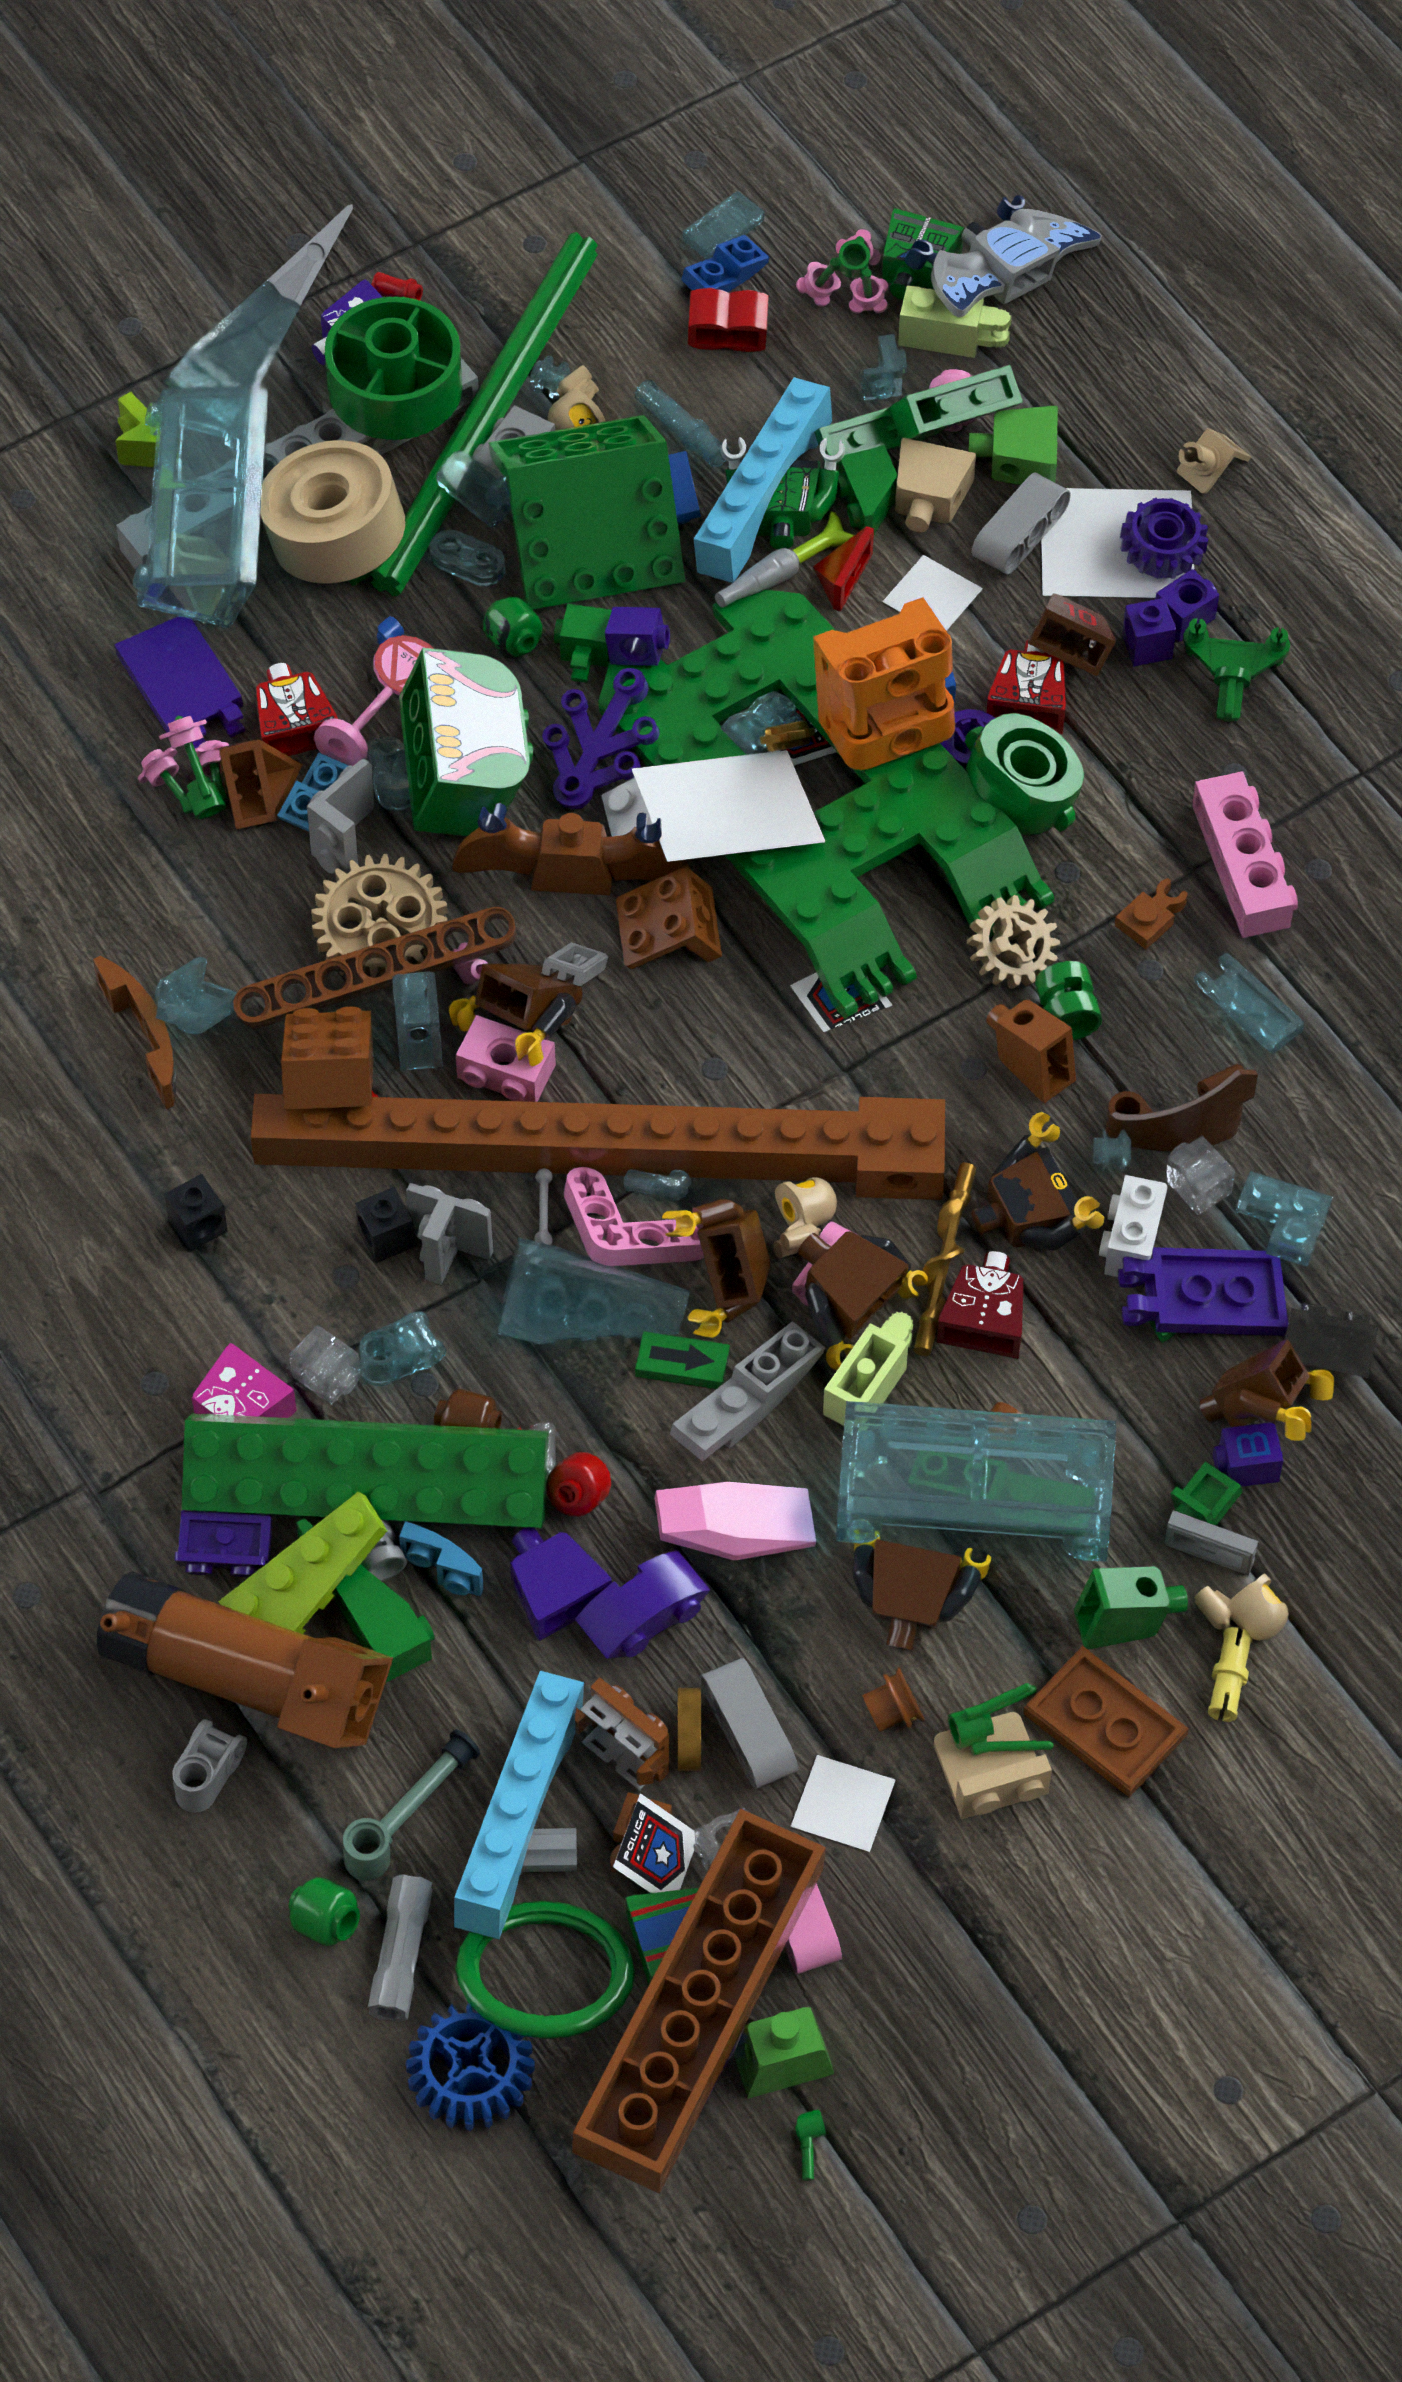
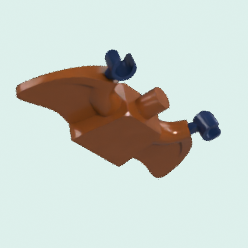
M501 803L495 805L493 814L489 813L486 807L481 808L477 821L479 828L468 835L459 845L452 865V870L457 873L504 870L530 875L533 869L532 891L609 896L611 894L612 876L615 881L629 879L654 881L684 866L691 870L686 860L667 862L659 841L662 836L661 818H657L654 824L647 825L646 813H639L636 818V827L625 835L607 837L603 824L583 821L578 814L567 813L562 815L559 820L547 819L543 821L541 832H534L517 827L511 820L506 818L507 809Z

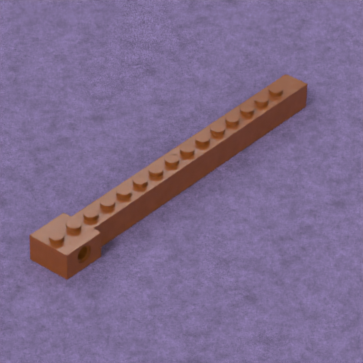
M254 1093L250 1138L254 1165L537 1173L539 1169L546 1168L552 1174H568L574 1168L588 1167L602 1175L786 1181H807L809 1178L817 1177L827 1182L856 1183V1197L942 1200L945 1166V1099L859 1097L858 1111L372 1097L371 1106L284 1110L283 1094Z

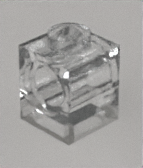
M1200 1136L1190 1144L1186 1142L1180 1144L1171 1152L1168 1157L1165 1180L1200 1215L1232 1193L1235 1170L1203 1136Z
M319 1325L289 1354L292 1377L331 1405L342 1394H349L360 1380L358 1353Z

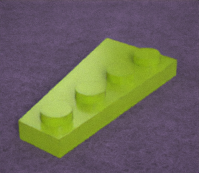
M357 1492L218 1602L222 1606L304 1634L305 1630L303 1627L318 1608L323 1610L334 1597L332 1591L345 1575L351 1576L388 1530L368 1498L362 1493Z

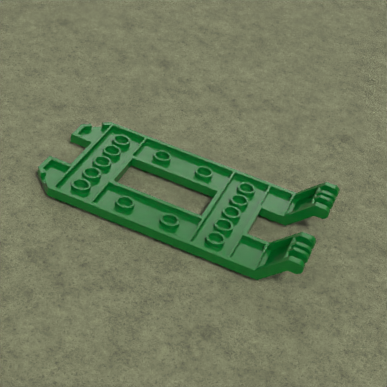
M765 589L759 593L738 599L726 607H720L717 603L713 604V616L729 633L668 665L661 658L658 666L614 665L609 663L598 701L599 712L602 716L615 694L613 681L619 671L625 668L638 669L643 673L648 683L649 690L645 699L640 703L628 705L615 729L618 734L632 729L634 722L638 718L644 716L655 720L660 732L658 739L653 744H640L631 748L647 767L746 755L721 727L719 722L779 690L788 697L839 754L818 719L813 642L814 636L835 629L803 594ZM635 679L627 680L622 686H631ZM652 727L642 728L640 735L649 734ZM941 743L870 769H853L866 784L813 812L825 842L725 855L804 945L831 1004L845 1019L858 1012L857 1002L847 993L846 987L853 984L862 1000L866 1004L871 1005L879 1000L877 992L882 997H886L893 992L891 981L879 970L882 967L888 965L891 972L902 985H907L917 979L915 969L903 956L879 902L862 885L857 877L920 843L944 869L969 925L974 920L981 919L978 912L986 905L992 908L991 903L997 898L1001 897L1007 904L1009 898L1013 895H1018L1020 905L1023 906L1027 901L1017 892L1026 888L1028 895L1039 908L1043 909L1055 902L1051 889L1044 883L1036 869L1018 827L1002 810L992 806L980 797L972 786L968 773ZM992 927L990 929L989 939L994 936Z

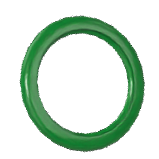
M533 1901L512 1905L502 1933L509 1929L529 1924L561 1925L582 1932L595 1940L605 1950L611 1966L610 1983L605 1993L595 2003L579 2011L550 2016L528 2014L510 2008L495 1999L482 1983L479 1970L481 1954L487 1944L494 1938L474 1932L467 1934L458 1950L455 1965L458 1985L468 2003L482 2018L502 2030L520 2036L555 2039L568 2038L589 2032L607 2022L624 2005L633 1988L635 1969L632 1954L622 1936L606 1920L589 1910L568 1903Z

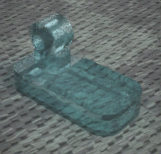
M463 451L454 452L438 470L436 480L439 486L489 527H496L511 510L508 482L505 477L500 476L497 479Z

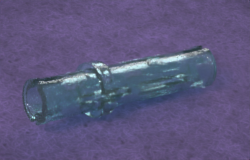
M645 380L638 386L635 392V399L680 437L681 444L687 450L696 451L712 468H718L726 462L720 452L723 443L709 432V426L704 421L694 419L658 387L653 380Z

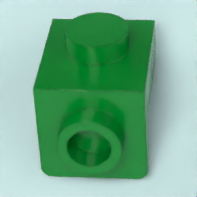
M1205 1461L1183 1490L1175 1487L1170 1495L1174 1504V1511L1216 1526L1243 1493L1240 1484Z

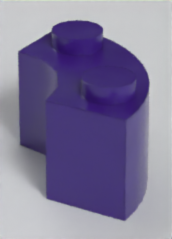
M679 1551L662 1554L638 1565L639 1572L633 1579L621 1587L615 1581L611 1583L575 1618L576 1622L606 1659L626 1656L631 1658L638 1655L647 1647L649 1640L656 1634L674 1624L689 1621L700 1611L701 1605L699 1603L708 1594L710 1589Z

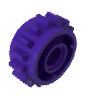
M1153 498L1144 504L1142 502L1138 503L1136 512L1128 511L1126 521L1122 523L1120 538L1122 541L1120 549L1121 552H1128V564L1133 563L1140 573H1145L1157 579H1175L1176 576L1190 571L1192 564L1198 566L1201 564L1208 544V538H1206L1208 527L1207 525L1200 524L1201 514L1199 512L1195 513L1189 507V504H1184L1173 498Z

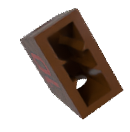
M1055 593L1052 594L1028 640L1029 645L1095 676H1098L1116 642L1106 619L1102 615Z

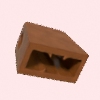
M1023 1000L1012 1009H1008L1003 1004L992 1008L987 1015L986 1023L996 1031L998 1057L1037 1098L1046 1103L1076 1081L1073 1036L1070 1026L1031 1000Z

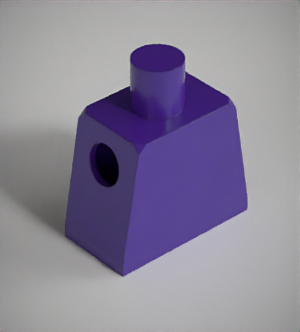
M526 1527L519 1531L512 1539V1543L520 1555L510 1562L511 1580L539 1641L576 1621L575 1618L612 1583L611 1577L565 1532H560L544 1541L534 1527Z

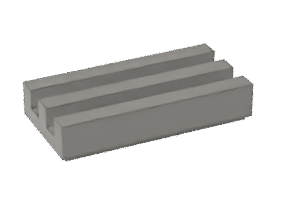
M571 942L544 960L541 973L550 976L559 970L557 979L566 981L574 975L573 984L582 986L605 970L608 956L606 953Z
M1173 1510L1167 1524L1164 1544L1249 1575L1254 1564L1258 1541Z

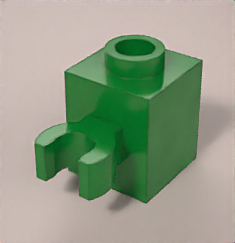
M567 603L564 619L556 620L554 643H560V659L571 661L570 668H573L571 681L587 683L591 665L609 666L610 659L604 633L612 610Z

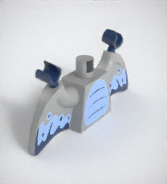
M1017 195L1011 204L1008 202L1007 197H1003L997 207V214L1004 222L987 230L974 221L965 228L961 239L970 246L968 253L956 254L942 250L935 253L933 252L932 245L927 240L920 239L914 242L904 261L909 267L916 270L922 269L926 262L934 264L931 272V282L937 296L954 316L963 317L979 300L986 296L993 295L999 302L1006 304L1050 281L1056 263L1064 255L1098 246L1102 235L1083 224L1055 214L1033 209H1023L1025 199L1023 196Z

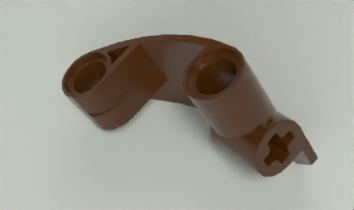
M1234 1064L1199 1081L1197 1084L1199 1098L1158 1112H1153L1139 1094L1131 1091L1119 1092L1111 1098L1108 1105L1107 1134L1113 1141L1120 1144L1154 1151H1186L1216 1145L1237 1134L1240 1127L1243 1103L1254 1098L1258 1074L1255 1070H1245L1240 1064Z

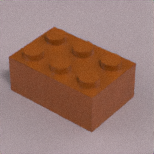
M350 1006L339 1008L336 1012L319 1013L316 1009L303 1008L294 1011L293 1014H286L281 1058L284 1110L371 1106L374 1063L371 1011H362L358 1007Z

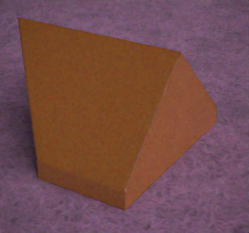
M260 739L218 748L223 785L235 828L241 829L277 821V815L303 764Z

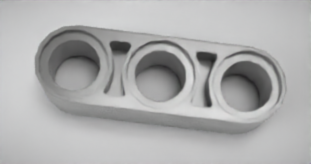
M1036 472L1032 473L979 532L972 546V556L1007 575L1011 574L1064 514L1070 502L1071 492Z
M744 1658L700 1675L701 1685L707 1701L748 1781L754 1789H758L798 1771V1764L793 1749Z

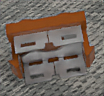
M599 1677L590 1686V1695L593 1697L580 1710L576 1708L575 1732L579 1735L592 1722L594 1730L582 1741L586 1747L605 1762H610L612 1759L618 1764L616 1771L638 1790H641L646 1784L654 1783L653 1778L660 1783L669 1774V1733L666 1725L656 1715L652 1713L645 1715L634 1706L633 1699L623 1688L618 1685L611 1687ZM594 1739L607 1749L604 1753L591 1743ZM629 1768L636 1773L637 1780L626 1772Z

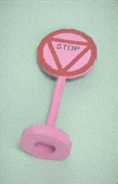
M404 635L391 637L381 643L373 657V669L379 682L385 688L352 725L340 719L325 720L315 731L314 740L320 753L349 766H354L361 759H367L368 746L360 733L361 729L393 693L400 695L421 649L434 648L417 637Z

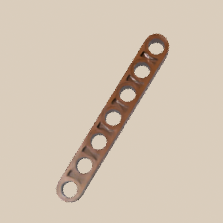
M490 907L241 988L237 992L233 1001L234 1011L245 1026L262 1028L284 1021L286 1014H293L298 1009L312 1008L318 1010L504 950L514 942L516 936L515 920L512 914L505 908ZM493 919L504 920L509 926L508 932L501 938H491L485 932L488 922ZM453 932L465 934L468 938L467 946L461 951H450L444 945L445 939L449 934ZM412 945H421L427 949L428 955L424 962L413 965L404 959L405 951ZM372 958L383 959L387 963L386 972L376 978L367 976L364 973V966L368 960ZM332 971L343 972L347 977L343 988L336 991L328 990L323 984L325 976ZM291 984H300L306 988L305 997L299 1003L291 1004L283 999L284 990ZM251 997H260L265 1001L264 1011L256 1017H250L243 1013V1005Z

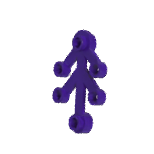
M625 668L615 676L613 681L615 694L595 731H593L587 714L588 701L583 692L578 689H571L563 694L561 704L566 714L572 718L583 753L577 765L574 766L567 748L570 738L566 729L560 724H551L544 729L542 734L543 741L547 748L553 752L560 773L553 785L554 796L560 805L566 808L580 809L590 802L595 789L621 779L630 780L634 778L632 769L641 768L640 762L634 753L622 751L640 744H653L660 734L655 720L647 716L640 717L634 722L632 729L612 736L628 705L640 703L648 694L649 686L640 670ZM635 679L631 686H622L627 680ZM572 700H581L578 706L568 707ZM652 727L649 734L640 735L642 728ZM562 734V738L559 741L550 742L553 735ZM621 752L614 759V765L593 772L599 760ZM625 762H634L633 766L630 769H621V766ZM579 783L576 790H566L571 784Z

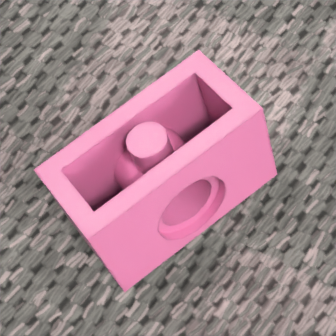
M476 1015L456 1053L457 1078L462 1079L472 1087H485L502 1093L512 1101L537 1102L556 1066L555 1042L544 1039L541 1042L544 1056L542 1062L536 1066H530L528 1055H525L519 1061L515 1048L517 1036L526 1032ZM501 1062H509L510 1064H508V1065H499L498 1063H501Z

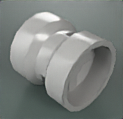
M387 1520L381 1521L388 1531L361 1563L363 1567L380 1581L390 1579L399 1574L407 1564L402 1549L394 1544L395 1533L391 1523Z

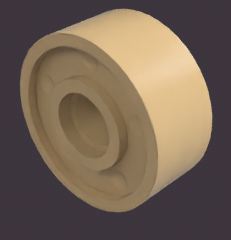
M333 440L303 447L291 453L273 467L264 479L259 491L258 509L275 557L288 573L304 581L338 583L360 577L385 562L396 550L404 534L405 514L389 466L378 452L361 443Z

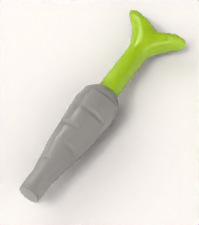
M831 511L829 521L821 534L793 550L781 548L771 552L745 571L731 585L716 593L715 600L720 607H726L738 599L783 583L798 572L799 564L828 547H840L854 535L843 530L838 515Z

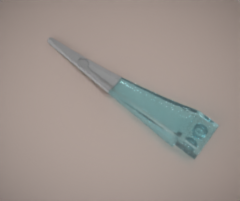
M347 205L268 280L192 346L164 381L165 384L225 431L229 430L255 395L297 311L348 219L353 205Z

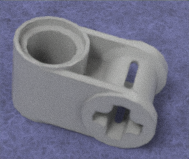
M203 1719L197 1725L189 1744L174 1765L172 1771L175 1799L179 1807L192 1813L209 1809L229 1776L240 1764L247 1746L246 1737L242 1735L233 1737L214 1728L212 1721L208 1719ZM191 1780L204 1782L198 1787L191 1788L185 1786Z

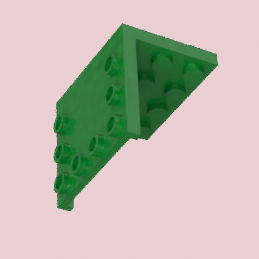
M645 415L488 442L490 457L508 482L524 598L531 609L685 582L667 441Z

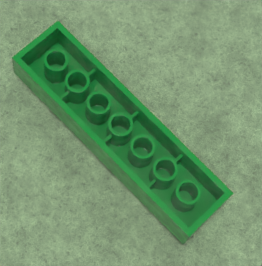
M192 1413L185 1420L182 1510L327 1517L349 1498L360 1492L368 1498L381 1520L542 1528L546 1512L549 1431Z

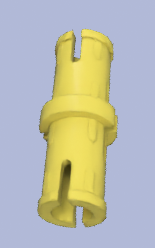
M1230 1627L1224 1630L1219 1663L1214 1665L1212 1672L1215 1685L1211 1703L1208 1707V1715L1218 1720L1224 1703L1225 1709L1222 1719L1224 1722H1231L1237 1719L1241 1687L1247 1684L1249 1671L1245 1667L1252 1637L1243 1629L1241 1639L1238 1640L1236 1645L1237 1627Z

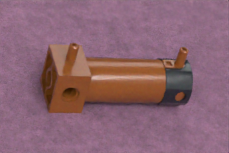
M133 1571L125 1574L116 1583L101 1614L97 1631L98 1653L106 1659L122 1663L150 1675L157 1674L274 1716L279 1718L277 1728L333 1748L366 1745L393 1657L337 1637H309L188 1594L181 1588L153 1580Z

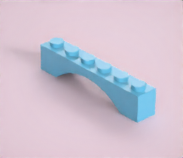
M795 377L792 379L694 537L697 573L731 583L737 579L751 556L764 513L781 479L801 454L818 446L814 431L832 423L830 387Z
M544 1671L539 1672L454 1897V1927L500 1939L514 1900L525 1855L541 1806L555 1772L568 1752L575 1735L576 1708L580 1710L583 1707L584 1682Z

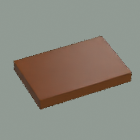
M1084 1646L1027 1703L1023 1711L1027 1718L1129 1798L1188 1735L1189 1730L1188 1727Z

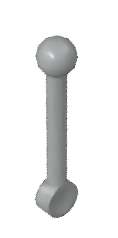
M546 1168L539 1169L535 1176L536 1181L540 1184L539 1232L535 1234L534 1240L541 1249L550 1246L553 1241L551 1234L548 1232V1184L552 1181L553 1176L552 1172Z

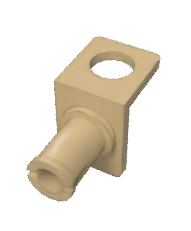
M1207 428L1197 442H1188L1183 445L1186 449H1189L1188 451L1180 449L1179 460L1181 464L1177 468V473L1201 493L1206 494L1234 457L1248 462L1251 456L1224 434Z

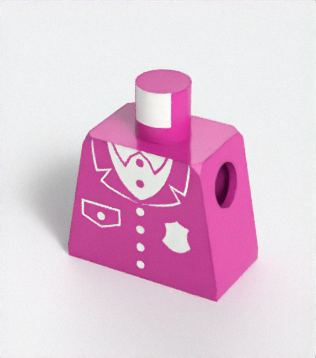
M232 1343L224 1349L192 1396L193 1409L196 1414L289 1418L297 1411L294 1389Z

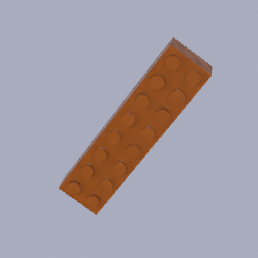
M743 1809L739 1810L573 2131L572 2153L660 2194L823 1871L826 1847Z

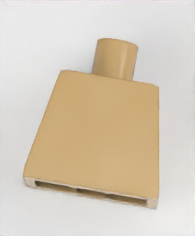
M902 438L895 511L899 514L907 515L905 524L910 530L925 532L928 530L931 521L944 524L952 521L973 484L976 453Z

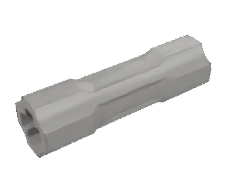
M404 1874L393 1877L378 1969L373 1977L368 2003L369 2014L380 2020L395 2022L408 2020L414 1990L413 1978L423 1926L427 1922L433 1891L431 1888L432 1882L422 1877Z

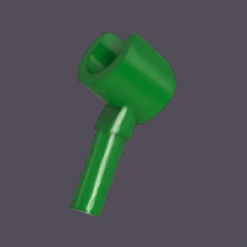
M819 2110L800 2114L795 2126L800 2149H802V2180L804 2181L814 2180V2147L812 2139L826 2135L823 2118Z

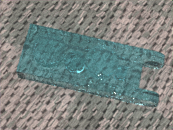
M1224 953L1218 958L1220 966L1226 972L1216 980H1213L1203 971L1194 976L1196 985L1272 1055L1303 1032L1304 1021L1229 953Z

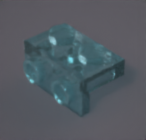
M198 956L160 980L155 991V1001L158 1002L156 1018L177 1025L178 1029L182 1032L202 1034L235 1012L233 1001L237 992L204 981L207 959Z

